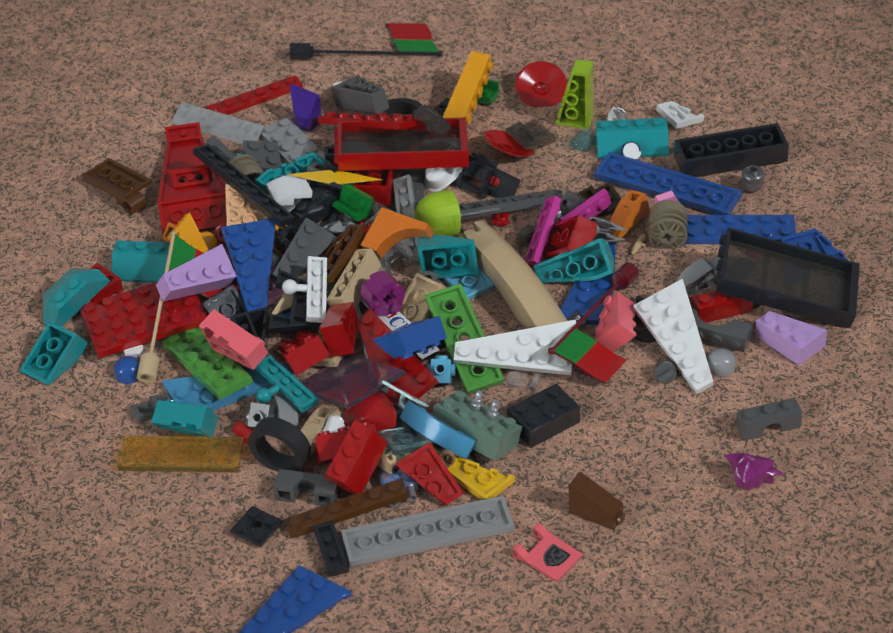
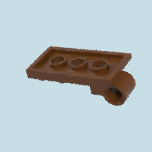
M110 158L82 174L83 181L115 197L117 204L123 206V209L130 215L147 206L145 197L139 191L153 183L152 179Z

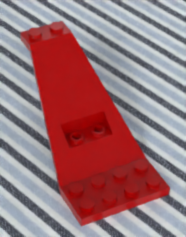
M200 122L165 127L167 148L157 201L162 235L168 222L177 225L183 216L189 212L199 232L215 230L218 224L226 221V183L193 154V148L206 145L202 139ZM201 176L203 179L197 180V177ZM184 179L185 182L180 183L179 180Z

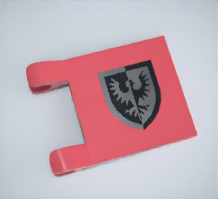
M537 523L533 527V530H535L533 536L541 539V541L529 553L523 546L516 544L513 547L514 552L512 556L526 562L539 572L558 582L583 554L549 533L542 524Z

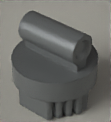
M661 360L655 364L654 376L661 384L672 382L676 378L677 371L671 362Z

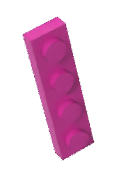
M556 195L547 198L544 202L525 257V262L530 267L540 263L543 259L544 248L549 242L548 236L554 227L555 216L560 210L561 198Z

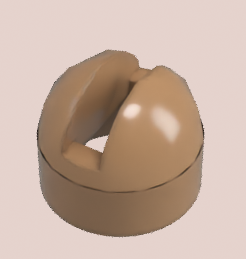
M449 449L442 450L439 457L446 467L452 466L455 461L453 451ZM446 454L449 455L448 461L444 460Z

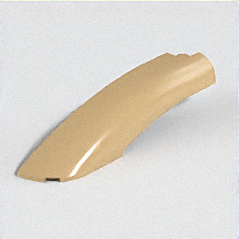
M473 222L474 229H468L458 234V238L474 240L478 266L498 289L515 318L527 329L567 321L551 294L530 266L486 222Z

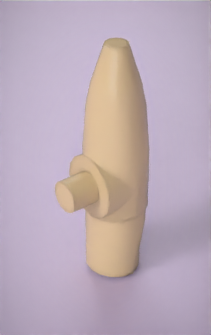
M642 234L636 240L631 249V255L646 246L644 244V241L647 239L646 235Z

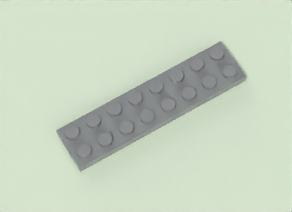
M498 496L341 530V535L350 567L514 532V524L504 496Z

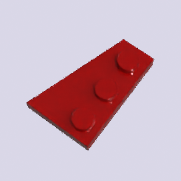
M430 442L395 464L397 468L444 505H448L464 494Z

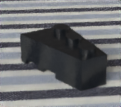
M267 307L230 316L232 322L253 336L262 339L266 350L268 349L269 315Z

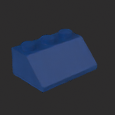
M440 316L413 322L373 338V340L393 358L401 356L402 359L414 356V351L416 354L426 351V346L432 348L440 345V341L447 337Z

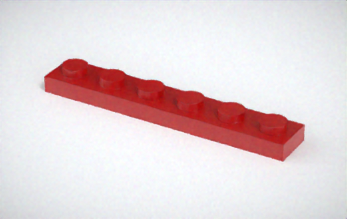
M296 75L289 76L203 108L230 115L291 93V84L303 88V84Z

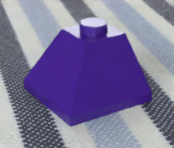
M291 84L290 91L295 124L301 130L310 133L320 124L318 123V116H322L320 96Z

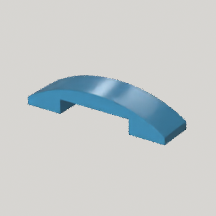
M408 400L400 415V418L413 429L465 459L468 458L476 443V440L426 412L425 408L412 400Z

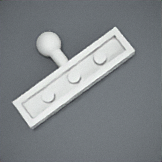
M308 256L307 285L297 284L292 279L284 281L282 285L284 293L288 295L294 294L296 291L307 292V322L322 323L326 316L327 258Z

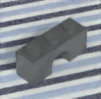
M795 398L737 411L736 427L743 441L762 437L764 429L775 423L778 424L782 432L801 428L802 410Z
M279 469L273 489L275 500L295 503L299 494L312 492L315 505L323 506L338 500L341 487L324 479L323 474Z

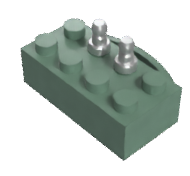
M456 391L434 405L432 416L476 440L472 449L494 461L518 446L522 426L516 424L513 418L505 417L498 412V400H493L491 407L483 405L481 402L483 397L482 391L475 393L474 400L468 398L465 392Z

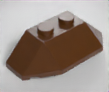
M349 224L346 227V231L341 233L331 243L323 257L327 258V283L337 282L355 251L363 249L361 246L365 238V227L363 224Z

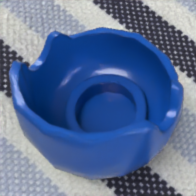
M124 356L118 359L113 369L117 381L123 384L139 381L137 379L140 359L135 356Z

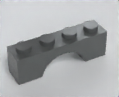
M692 308L701 341L715 346L730 348L734 351L745 352L752 337L751 323L733 319L724 325L707 324L699 318L697 309Z

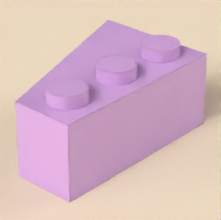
M771 311L756 320L755 337L799 366L826 346V329Z

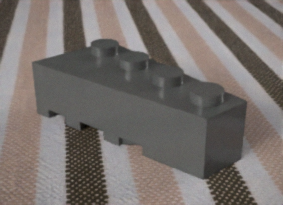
M356 75L331 87L337 107L373 115L384 113L383 111L389 109L385 89L377 84L373 85L371 81L367 82L360 75Z

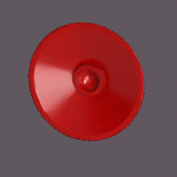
M537 61L521 69L517 75L515 87L518 96L527 105L534 108L551 107L560 102L564 97L567 80L563 71L558 66L546 61Z
M487 130L484 133L486 141L501 151L503 155L528 157L534 153L529 143L514 134L501 130Z
M364 389L355 393L348 400L343 412L345 427L349 426L350 428L354 420L360 423L368 421L369 424L375 423L377 433L386 441L394 433L397 418L392 401L386 394L376 389Z

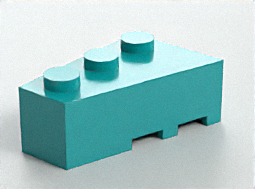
M165 399V401H157L151 423L157 428L212 440L219 417L213 412L214 410L207 406L177 403L176 401Z

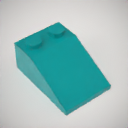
M433 235L431 239L418 237V253L422 271L438 274V279L479 274L473 239Z
M49 321L19 371L46 385H50L80 358L88 343L79 335Z

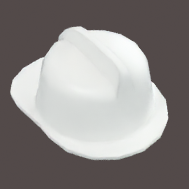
M463 167L426 168L424 185L432 192L442 191L458 178L459 173L463 171Z

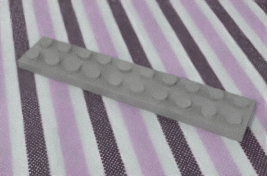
M289 117L267 125L260 135L265 142L278 143L280 157L287 164L311 152L326 160L325 154ZM326 160L327 164L325 166L338 170L336 166ZM312 180L309 184L313 188L334 189L341 194V189L330 187L327 183ZM371 209L370 217H369V218H366V219L372 218V209ZM340 213L338 217L342 222L353 220L344 213Z

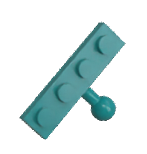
M271 355L264 357L256 366L255 370L273 385L269 389L261 388L256 392V399L259 403H268L272 395L280 392L302 413L318 404V398Z

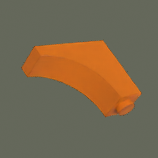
M381 207L361 246L363 249L372 248L375 255L382 259L387 251L398 242L412 237H427L431 239L434 231L425 222Z

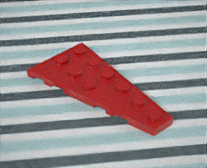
M325 112V115L318 116V123L338 125V121H362L360 127L400 130L426 125L425 119L433 118V116H401V114L387 115V113L349 115V113L336 114V112Z

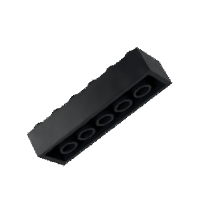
M778 123L674 140V158L680 172L694 177L740 170L751 165L764 166L788 161L789 144Z

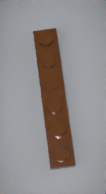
M403 478L284 520L289 536L292 539L314 532V525L330 521L336 524L409 498Z

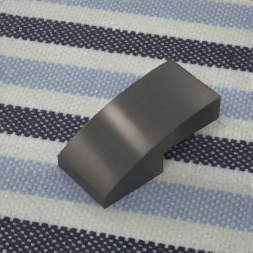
M168 393L150 396L149 402L131 405L129 411L137 423L149 421L153 418L158 400L172 399Z

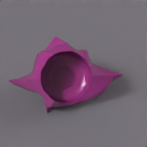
M748 452L745 454L732 453L724 455L731 463L734 479L739 488L746 490L759 488L763 482L773 484V476H786L773 466L774 460L750 455Z

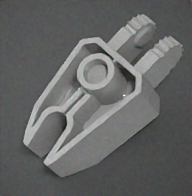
M591 216L589 220L598 224L596 228L597 234L593 241L599 238L608 241V243L625 241V239L615 237L613 234L616 230L626 231L621 225Z
M700 258L681 273L677 281L683 279L687 295L699 293L716 285L714 284V278L718 271L715 268L720 258H712L709 261L706 258Z

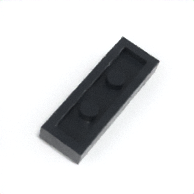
M330 521L314 525L313 531L328 576L332 577L348 573L349 566L334 522Z

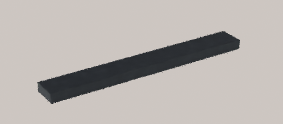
M206 144L193 148V154L278 227L294 223L295 217L210 145Z

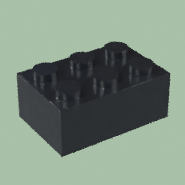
M555 383L507 408V417L513 418L516 424L522 426L520 438L530 448H533L580 423V406Z

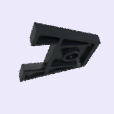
M278 269L275 288L282 289L284 281L288 279L294 280L297 284L307 285V281ZM296 291L294 293L290 317L270 315L267 333L320 328L322 323L306 321L307 292ZM326 291V299L331 292ZM326 301V314H327V312H328L330 306H329L328 302Z

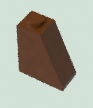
M577 473L569 484V513L614 531L618 524L621 525L625 518L623 503L583 473Z

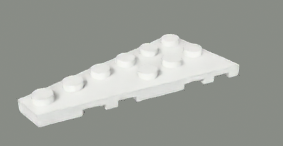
M683 279L633 305V310L695 393L698 394L713 386V378Z

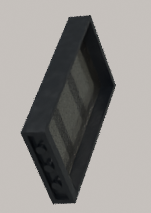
M729 227L725 234H721L719 245H722V247L720 246L717 258L720 259H718L715 268L718 271L714 278V284H716L715 292L843 328L851 327L856 317L859 263Z

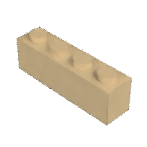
M372 248L355 251L326 299L329 306L353 302L355 309L362 300L360 289L363 282H367L370 279L369 276L378 272L381 267Z

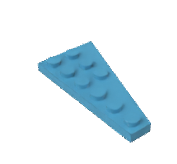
M284 362L280 363L287 371L291 373V371ZM250 368L243 369L252 377L253 383L221 400H218L194 376L162 381L163 387L173 401L207 406L214 411L255 395L261 388L269 389L273 386L258 371Z

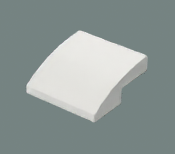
M286 175L266 184L271 198L281 206L293 205L294 199L312 198V190L304 178Z

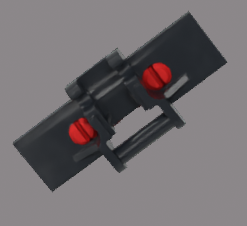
M473 151L472 156L469 155V167H463V171L459 173L456 187H462L478 195L481 199H484L488 193L502 198L514 196L521 180L497 169L499 163ZM472 178L482 183L481 189L468 183V179Z

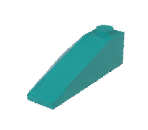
M311 152L296 158L294 162L289 164L283 163L279 168L266 170L255 180V183L265 193L270 195L266 188L267 183L286 176V174L305 173L309 165L315 162L326 165L327 161L316 153Z
M599 238L577 249L533 265L542 283L592 281L614 274V258L608 241Z

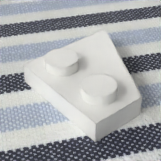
M673 101L657 105L656 111L676 129L704 121L703 114L693 115L690 113L691 109L682 107Z

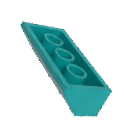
M640 118L596 121L598 160L604 159L609 152L624 156L623 148L628 143H635L638 146L639 151H641L639 157L669 156L667 119Z
M116 240L112 252L111 272L120 277L121 281L158 282L165 273L170 242Z

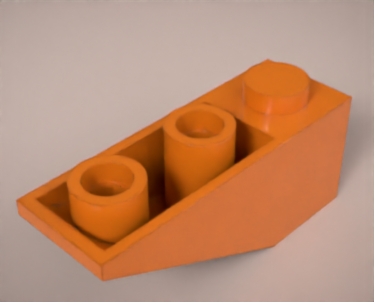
M630 190L620 200L610 222L621 225L626 231L616 230L613 233L615 237L622 238L649 213L650 209L646 193Z

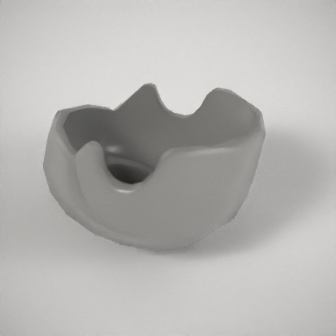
M717 348L711 350L707 355V362L712 375L720 377L729 376L735 371L736 357L730 350Z

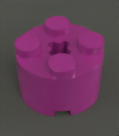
M386 271L371 274L369 276L370 279L367 282L364 281L360 289V295L364 302L377 316H386L399 312L402 309V303L405 298L403 287Z

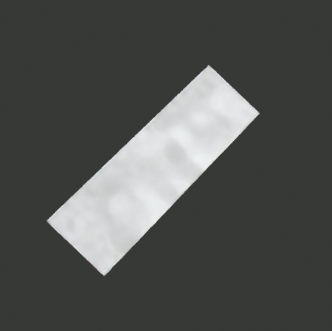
M181 102L171 123L177 125L200 122L201 132L241 144L243 140L258 141L265 127Z

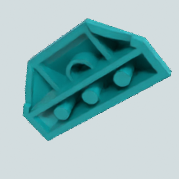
M69 269L43 294V322L47 325L50 321L62 327L102 290L110 280L99 269Z

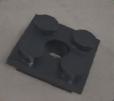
M251 506L233 526L230 533L258 547H262L283 521L257 507Z

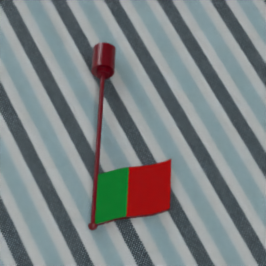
M624 263L612 276V283L614 285L553 347L548 348V353L563 358L591 378L605 384L627 359L613 353L594 338L576 328L616 288L626 289L638 277V268L633 263Z

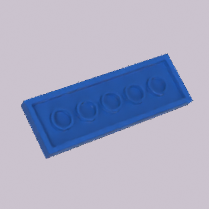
M786 214L687 215V240L684 244H719L721 234H725L728 227L781 242L782 237L796 234L794 215Z

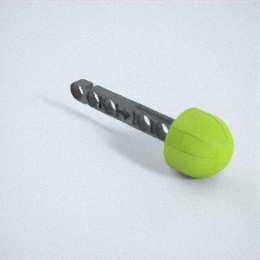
M551 189L459 205L455 194L451 190L436 191L426 195L419 201L415 209V219L429 224L434 231L433 235L457 237L461 230V219L542 206L547 198L555 195L561 198L563 192L558 189Z

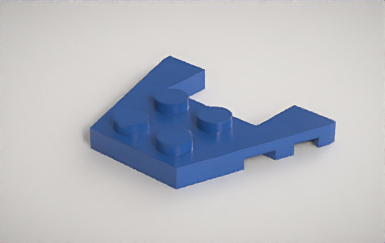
M816 228L781 238L783 243L848 260L845 258V254L841 250L837 251L832 246V242ZM783 261L786 286L789 288L800 285L802 274L798 268L803 266Z

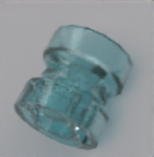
M583 128L572 139L571 144L573 148L580 152H585L595 142V134L590 129Z

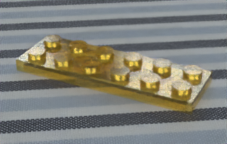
M124 435L117 466L119 471L239 472L244 439L243 437Z

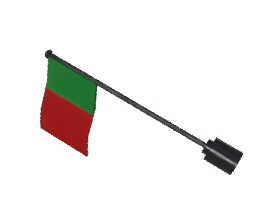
M386 23L398 51L314 50V46H311V43H290V59L311 60V56H314V53L439 55L441 57L443 52L439 51L435 46L428 26L420 23Z

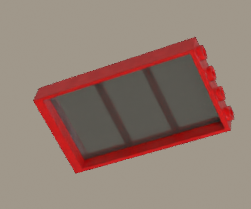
M466 117L425 119L426 125L400 130L360 127L362 121H338V128H335L334 164H338V171L469 167Z

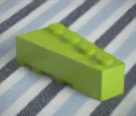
M576 59L555 125L589 129L593 119V61Z

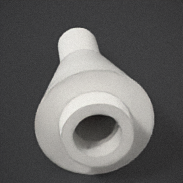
M329 415L322 432L329 431L330 434L338 432V428L345 427L344 420L338 415Z

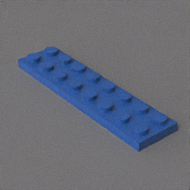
M612 152L607 154L594 172L595 179L611 182L612 184L652 196L672 191L682 205L715 215H730L742 197L741 190Z

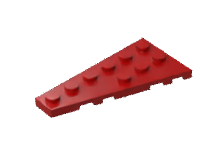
M372 309L356 320L379 383L383 384L382 381L384 380L418 399L439 383L415 355L406 359H402L401 356L393 358L374 342L373 338L391 332V330ZM388 387L389 390L386 395L392 403L396 402L397 405L401 394ZM406 397L405 400H404V401H406V404H407L408 400H410V399L407 398V397Z

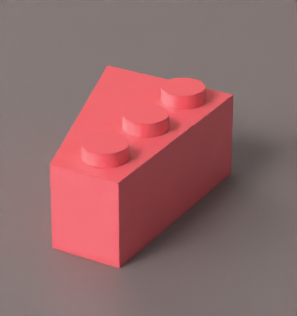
M618 291L604 299L603 310L599 315L600 321L595 329V340L612 352H615L636 336V332L633 331V328L636 326V322L633 321L635 317L633 305L635 303Z
M214 309L199 325L214 351L252 370L268 354L262 339L253 336Z

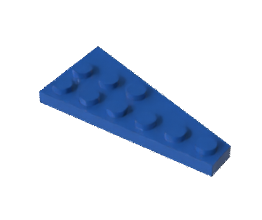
M270 219L222 227V235L232 267L237 276L236 280L246 312L267 307L276 226Z
M609 243V246H610V249H611V252H612V255H613V258H614V271H615V249H616V243ZM613 274L599 280L575 281L560 308L566 319L577 312L583 317L614 285L612 283ZM603 302L585 319V325L599 324V315L604 306Z
M299 565L239 633H293L317 618L318 614L326 609L330 610L335 607L336 603L345 598L346 600L351 597L352 593L350 590Z

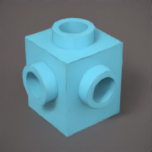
M437 355L436 359H431V363L427 365V369L439 382L437 384H452V376L456 374V364H452V360L448 359V356ZM444 367V371L440 373L439 369Z

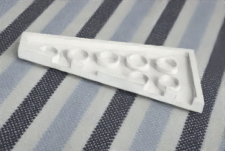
M576 320L455 342L453 363L571 375L572 364L555 354L550 355L548 348L553 347L576 324Z

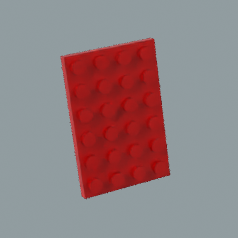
M157 282L87 303L80 309L98 359L152 341L160 294L156 287ZM197 294L163 301L156 340L199 327L207 316Z

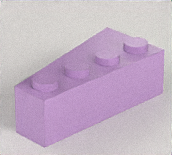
M223 244L163 274L156 287L162 301H168L229 287L237 276Z

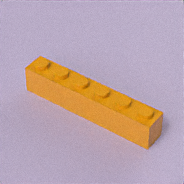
M470 52L442 118L466 117V125L471 123L472 113L477 109V101L482 97L483 87L487 85L489 73L493 71L494 63L491 61L490 54ZM439 136V140L457 143V136Z

